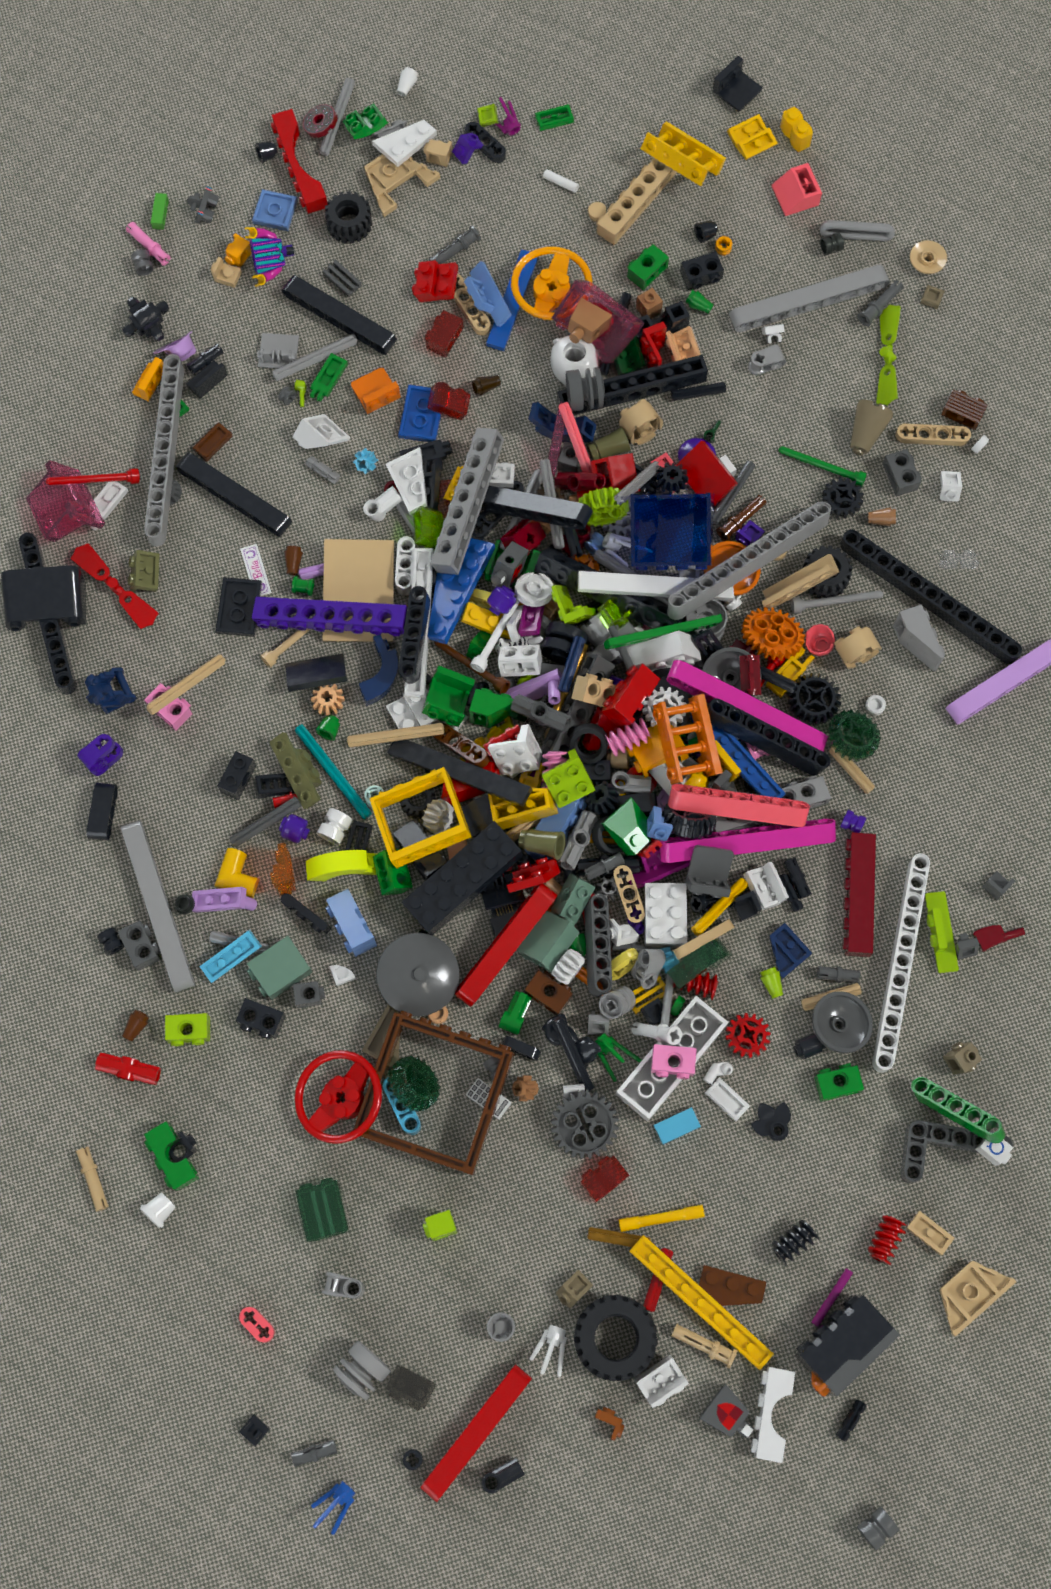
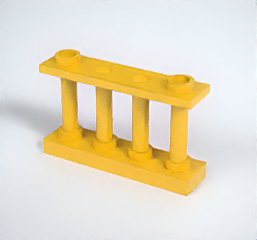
M667 121L663 123L658 137L648 132L641 146L642 151L699 186L703 185L708 171L716 176L719 175L726 160V157Z

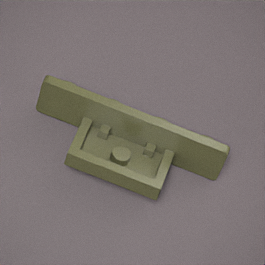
M282 732L270 741V745L303 809H308L320 801V796L315 787L317 788L322 784L319 778L320 774L314 768L309 753L303 749H295L287 733Z

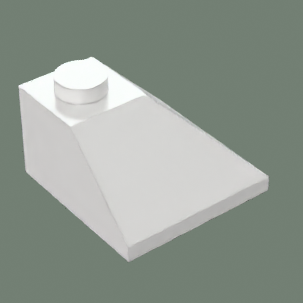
M325 414L303 418L293 435L298 444L305 449L329 446L349 441L351 438Z

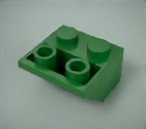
M486 688L476 689L469 709L470 723L491 728L504 721L512 712L513 698L504 693L500 695L495 694Z

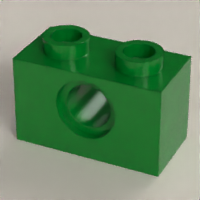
M652 244L648 249L645 248L636 260H632L629 263L627 278L644 291L668 268L669 256Z
M851 1063L838 1066L839 1070L831 1071V1068H826L818 1071L819 1074L814 1079L820 1101L823 1102L861 1093L864 1087L858 1065L851 1066ZM834 1077L842 1078V1087L834 1084Z

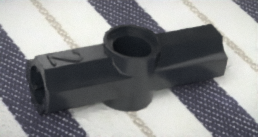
M613 854L602 855L599 858L579 859V878L586 877L584 873L586 868L599 863L600 859L605 860L613 856ZM637 855L622 856L625 862L623 865L629 867L632 874H639V857ZM616 868L610 870L609 874L604 873L600 877L611 878ZM620 869L617 877L618 875H628V871L624 872L623 869Z

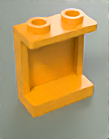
M657 724L647 728L650 734L647 744L640 740V747L633 743V750H630L627 746L625 747L630 758L634 756L636 760L633 763L637 772H642L645 778L648 777L647 772L666 763ZM679 735L673 736L676 748L685 746ZM688 754L679 756L681 761L689 758Z

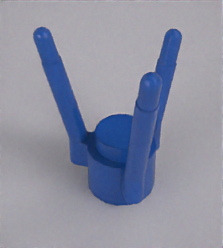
M344 1481L340 1485L336 1483L330 1491L311 1505V1508H315L331 1495L335 1499L313 1524V1528H317L338 1503L341 1506L345 1503L331 1531L332 1535L336 1533L348 1508L354 1502L352 1497L356 1494Z

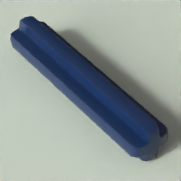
M575 636L558 685V690L568 693L585 644L583 637Z

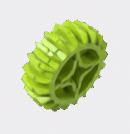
M603 487L602 489L589 491L588 494H583V497L579 498L578 503L586 504L593 510L587 526L609 525L610 523H616L617 520H622L627 515L629 500L621 505H618L617 501L614 500L615 495L621 491L619 488Z

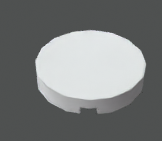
M526 573L516 581L515 596L524 605L531 607L543 606L552 599L551 592L553 590L551 586H553V582L544 574Z

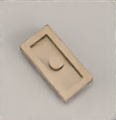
M921 1211L917 1212L906 1227L908 1231L939 1255H943L955 1239Z

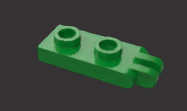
M331 353L310 387V390H312L310 397L314 399L318 394L316 400L319 402L322 401L324 396L328 397L346 369L348 361Z

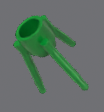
M606 1033L602 1034L595 1041L601 1047V1051L597 1055L600 1057L613 1082H616L617 1079L603 1053L608 1055L611 1052L621 1063H624L625 1060L614 1050L616 1046L639 1063L642 1061V1059L618 1043L612 1036L608 1037Z

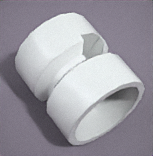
M329 808L324 817L326 822L321 823L316 833L322 839L332 844L340 845L345 836L343 831L348 830L353 820L345 813Z

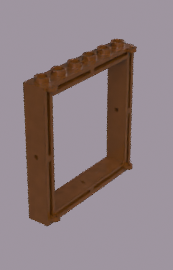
M402 1010L400 1014L394 1012L375 1066L381 1087L383 1086L403 1027L500 1059L466 1161L371 1128L361 1137L474 1175L515 1053L511 1052V1047L499 1044V1047L491 1045V1040L480 1037L478 1041L472 1039V1034L461 1030L459 1034L452 1032V1027L440 1024L437 1027L431 1025L432 1021L420 1017V1020L412 1018L413 1014ZM371 1080L353 1130L365 1121L372 1108L374 1092Z

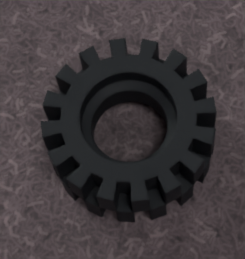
M430 788L421 792L426 798L422 806L412 805L410 802L411 797L400 801L403 812H406L409 817L412 816L413 819L417 817L421 819L425 814L423 810L427 809V804H431L432 800H436L434 789Z

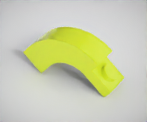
M345 850L315 856L305 861L307 881L325 882L333 877L347 874L377 875L373 856L377 855V853H366V850Z

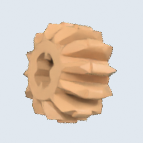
M336 684L331 687L326 685L324 688L320 686L318 687L319 691L313 690L314 697H311V702L314 703L313 709L318 710L320 715L326 712V715L329 716L332 711L337 715L336 708H343L342 702L345 701L344 696H341L343 691L342 689H337ZM327 697H330L329 702H325Z

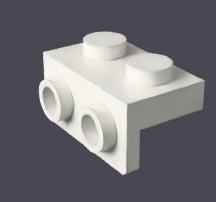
M768 862L763 867L747 871L743 874L750 891H754L762 910L777 906L788 899L789 896L772 862Z
M668 1355L634 1379L652 1408L662 1405L667 1398L681 1392L689 1384L671 1355Z

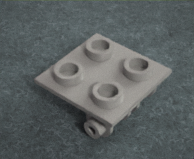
M262 333L260 350L257 351V358H259L258 367L279 368L297 359L299 335Z

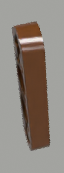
M439 722L443 724L446 735L433 736L438 743L472 765L480 768L488 765L490 757L484 748L447 724ZM453 738H458L457 742L449 744ZM471 746L468 752H462L465 747Z

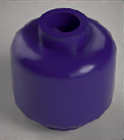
M504 585L502 587H495L487 599V603L491 606L489 610L498 616L500 613L508 614L516 603V597L514 596L516 593Z
M294 814L288 817L285 816L279 827L281 837L296 844L302 839H307L310 829L307 828L308 821Z

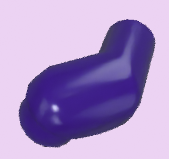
M634 906L630 916L635 917L636 920L639 919V915L642 914L641 910H636ZM628 920V924L638 934L644 932L645 927L641 921L633 923Z

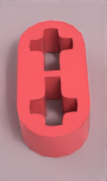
M246 1307L240 1312V1322L256 1340L266 1343L273 1339L275 1335L274 1327L257 1309ZM246 1312L255 1313L253 1315L257 1322L255 1325L251 1321H245ZM259 1325L264 1329L267 1327L270 1329L268 1331V1338H261L259 1336L261 1334V1331L257 1328Z

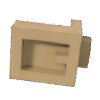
M218 257L211 266V273L215 282L235 288L242 273L240 268L223 263L221 257Z

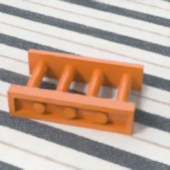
M704 694L688 698L689 704L666 708L665 701L653 705V717L657 722L667 766V777L671 785L683 782L682 776L704 771L706 777L723 773ZM687 712L692 713L693 724L671 728L668 716ZM690 732L697 734V744L675 747L673 736ZM694 752L701 753L703 760L701 764L680 768L678 756Z

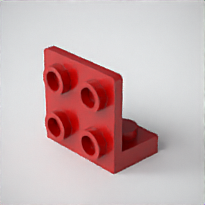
M664 321L643 329L642 338H640V349L648 362V368L662 364V358L658 350L664 347L667 327Z

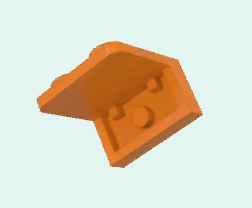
M379 368L351 382V387L367 414L401 398L397 382L391 381L384 368Z

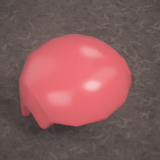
M817 624L807 630L805 644L812 655L824 656L834 649L835 636L827 625Z

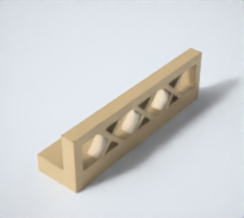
M828 554L763 590L762 592L766 598L762 601L763 606L775 608L839 573L833 556Z

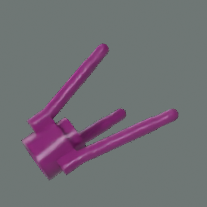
M499 97L507 117L503 120V125L500 123L495 125L501 129L504 135L508 133L510 136H513L520 131L521 124L517 119L511 101H508L510 114L502 97Z

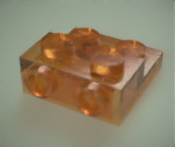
M286 843L277 844L278 851H275L278 864L272 865L273 872H270V877L274 888L280 892V896L285 893L292 895V892L297 891L291 855Z

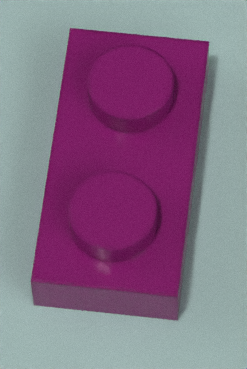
M523 604L518 629L521 637L539 635L545 605L531 607Z

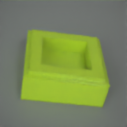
M495 104L477 108L479 123L482 127L499 123Z

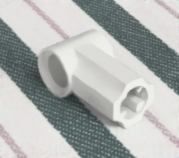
M392 486L375 500H368L364 504L363 510L373 521L379 522L385 518L388 511L403 500Z

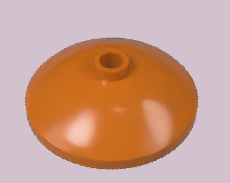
M723 541L715 544L705 555L703 561L704 574L747 546L735 541ZM758 569L733 586L734 596L743 595L751 591L760 578L761 570Z

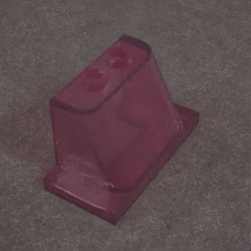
M49 460L45 464L48 471L47 474L26 497L44 538L56 542L84 525L101 529L105 522L86 483L46 484V479L50 477L82 476L80 471Z

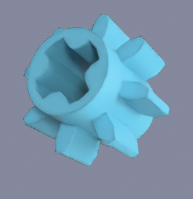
M365 448L355 454L357 459L353 463L356 465L357 471H364L367 474L370 470L373 471L376 468L375 463L378 459L375 457L374 451H367Z
M670 947L660 948L666 956L662 969H664L665 973L674 972L675 966H679V960Z

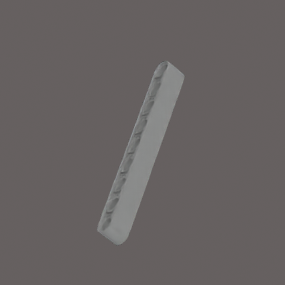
M875 265L737 307L729 313V317L735 331L743 332L881 290L887 287L890 281L883 265Z
M138 820L121 826L123 838L173 990L177 993L195 986L194 978L142 822Z

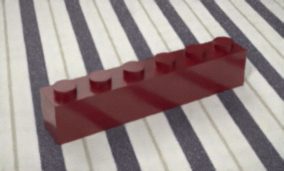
M852 832L849 838L845 840V850L848 851V858H845L844 869L848 870V875L844 879V890H847V897H844L843 909L846 910V917L843 918V929L846 930V937H843L842 949L845 950V956L870 958L873 954L876 834Z

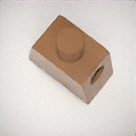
M581 298L569 321L568 331L571 333L569 339L573 343H578L581 339L587 343H592L609 329L612 315Z

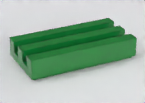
M569 104L535 113L539 131L574 123V117Z

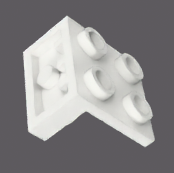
M529 724L521 725L517 740L489 744L488 746L501 775L539 770L542 751Z

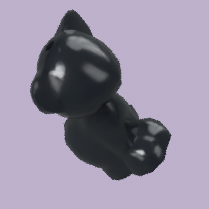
M564 1013L548 1019L542 1027L547 1041L554 1046L561 1045L552 1021L562 1017L587 1069L588 1065L600 1053L601 1047L588 1036L578 1039L575 1031L568 1025Z

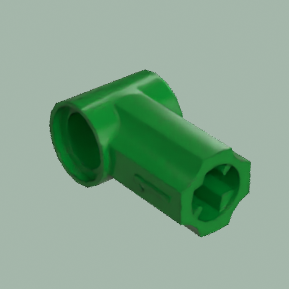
M516 991L498 1027L518 1036L532 997L523 992Z

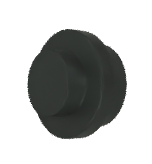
M188 894L180 895L175 900V908L182 915H187L194 909L195 900Z

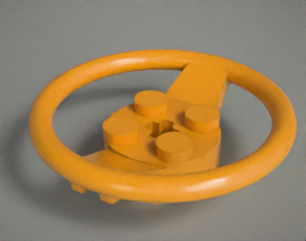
M542 247L533 250L521 258L513 270L511 277L513 296L518 305L535 318L542 320L567 318L573 314L579 301L564 311H552L556 307L566 305L569 300L570 282L567 275L569 260H573L584 274L585 290L581 298L587 301L593 287L592 275L588 265L579 255L565 248ZM555 254L549 268L543 269L534 280L533 296L536 302L533 308L520 294L518 286L519 275L524 266L532 259L541 255Z

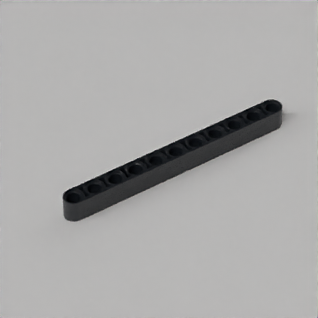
M850 529L844 533L840 547L845 553L920 605L922 604L927 610L1002 662L1012 664L1017 661L1022 653V646L1013 638L858 531ZM847 539L853 540L854 543H848ZM862 550H867L870 554H864ZM878 561H883L886 565H880ZM894 572H899L902 576H896ZM910 583H915L918 587L914 588ZM926 594L932 595L934 599L928 598ZM942 605L948 606L950 610H945ZM959 616L964 617L966 621H961ZM975 627L980 628L982 633L977 632ZM991 639H996L999 644L993 643ZM1007 650L1013 651L1015 655H1010Z

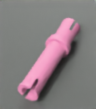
M130 222L128 224L129 227H126V231L149 252L150 256H154L161 265L168 264L169 262L166 259L170 261V256L161 249V245L154 242L135 222Z

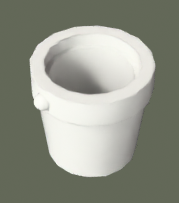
M160 1193L146 1205H141L140 1210L160 1228L164 1226L163 1222L176 1207L163 1193Z

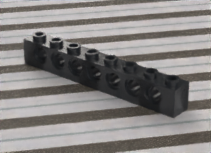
M703 354L604 379L605 397L603 408L706 382L708 369ZM566 389L557 391L558 406L568 402ZM594 400L593 409H590L588 401H584L583 410L572 412L573 415H578L602 408L597 407L596 400Z
M550 547L539 554L534 571L544 574L550 579L577 592L579 571L599 572ZM579 592L652 629L682 623L685 617L680 620L671 619L667 614L668 605L651 596Z

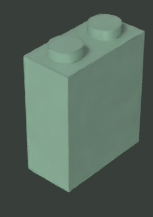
M553 910L551 912L546 911L516 951L524 959L552 972L557 962L580 932L574 927L575 923L567 917L563 919Z
M286 936L247 963L250 968L247 970L253 981L256 979L259 981L261 986L258 989L264 998L269 996L271 1000L313 973L289 936Z

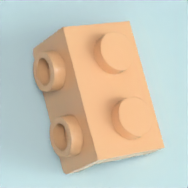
M690 326L674 334L670 331L666 332L668 339L665 341L668 348L672 350L673 355H671V359L673 362L701 355Z

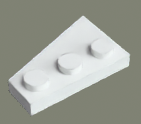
M419 447L386 463L410 514L427 506L422 453Z

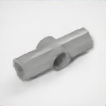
M583 810L572 833L566 839L564 852L557 862L565 870L573 871L585 846L590 843L592 829L598 821L596 814ZM575 837L580 839L581 844L576 841Z

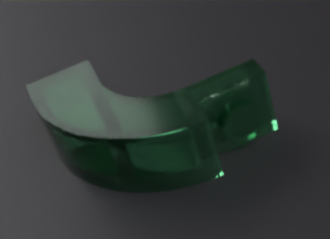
M717 938L683 958L680 963L667 971L676 986L681 989L703 972L722 964L732 954L721 939Z

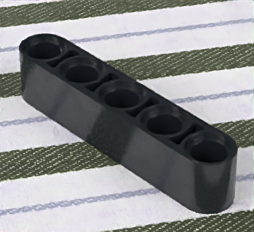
M422 586L413 587L409 593L398 667L403 680L409 684L417 682L420 677L430 608V598L426 589ZM418 596H424L421 600H416ZM416 614H421L419 618H413ZM418 632L416 637H411L412 633ZM416 651L414 655L408 656L409 652ZM413 669V672L411 674H405L407 670Z

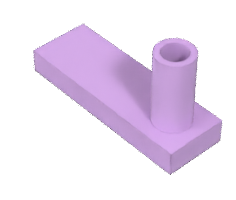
M555 669L508 689L505 694L510 695L513 699L520 694L532 700L548 695L549 703L558 704L560 702L558 685L562 674L558 669Z
M244 887L193 891L192 897L195 900V906L192 912L235 909L253 911L257 907V901L246 896L247 889Z

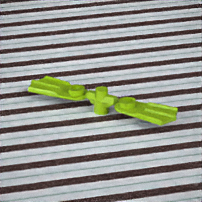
M899 305L887 306L880 315L881 342L886 346L882 347L879 352L885 360V366L880 371L876 404L878 405L880 403L888 406L892 401L898 399L896 369L892 362L896 360V355L893 353V343L896 340L901 311V306Z

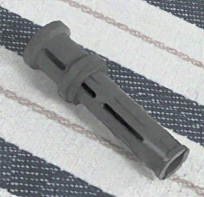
M470 226L468 231L462 235H457L453 243L429 258V261L436 260L438 264H443L459 251L467 250L469 245L475 241H480L481 236L474 226Z
M895 280L875 301H871L867 308L858 314V320L864 326H870L873 319L882 314L883 308L903 290L904 286L901 282L896 285L899 280Z

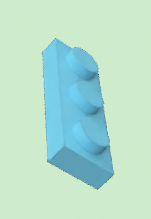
M248 930L199 967L209 981L213 983L261 948L262 945L251 930Z

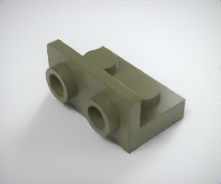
M136 550L130 556L128 566L131 567V574L128 576L130 591L135 592L137 589L156 592L158 590L160 553Z

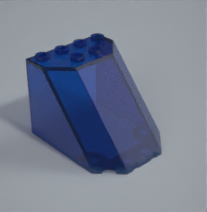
M714 493L630 494L631 567L636 566V570H648V566H656V570H668L669 566H675V570H687L689 566H695L696 570L707 569V565H712Z

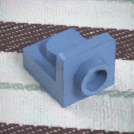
M654 806L647 819V837L667 841L673 830V825L664 823L662 808Z

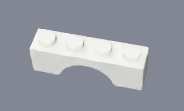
M767 1367L766 1371H762L761 1384L764 1385L763 1394L759 1393L758 1407H761L760 1416H756L754 1429L758 1430L757 1438H753L751 1452L754 1453L755 1458L783 1463L786 1440L780 1437L774 1430L771 1414L778 1400L792 1395L795 1372L772 1367Z

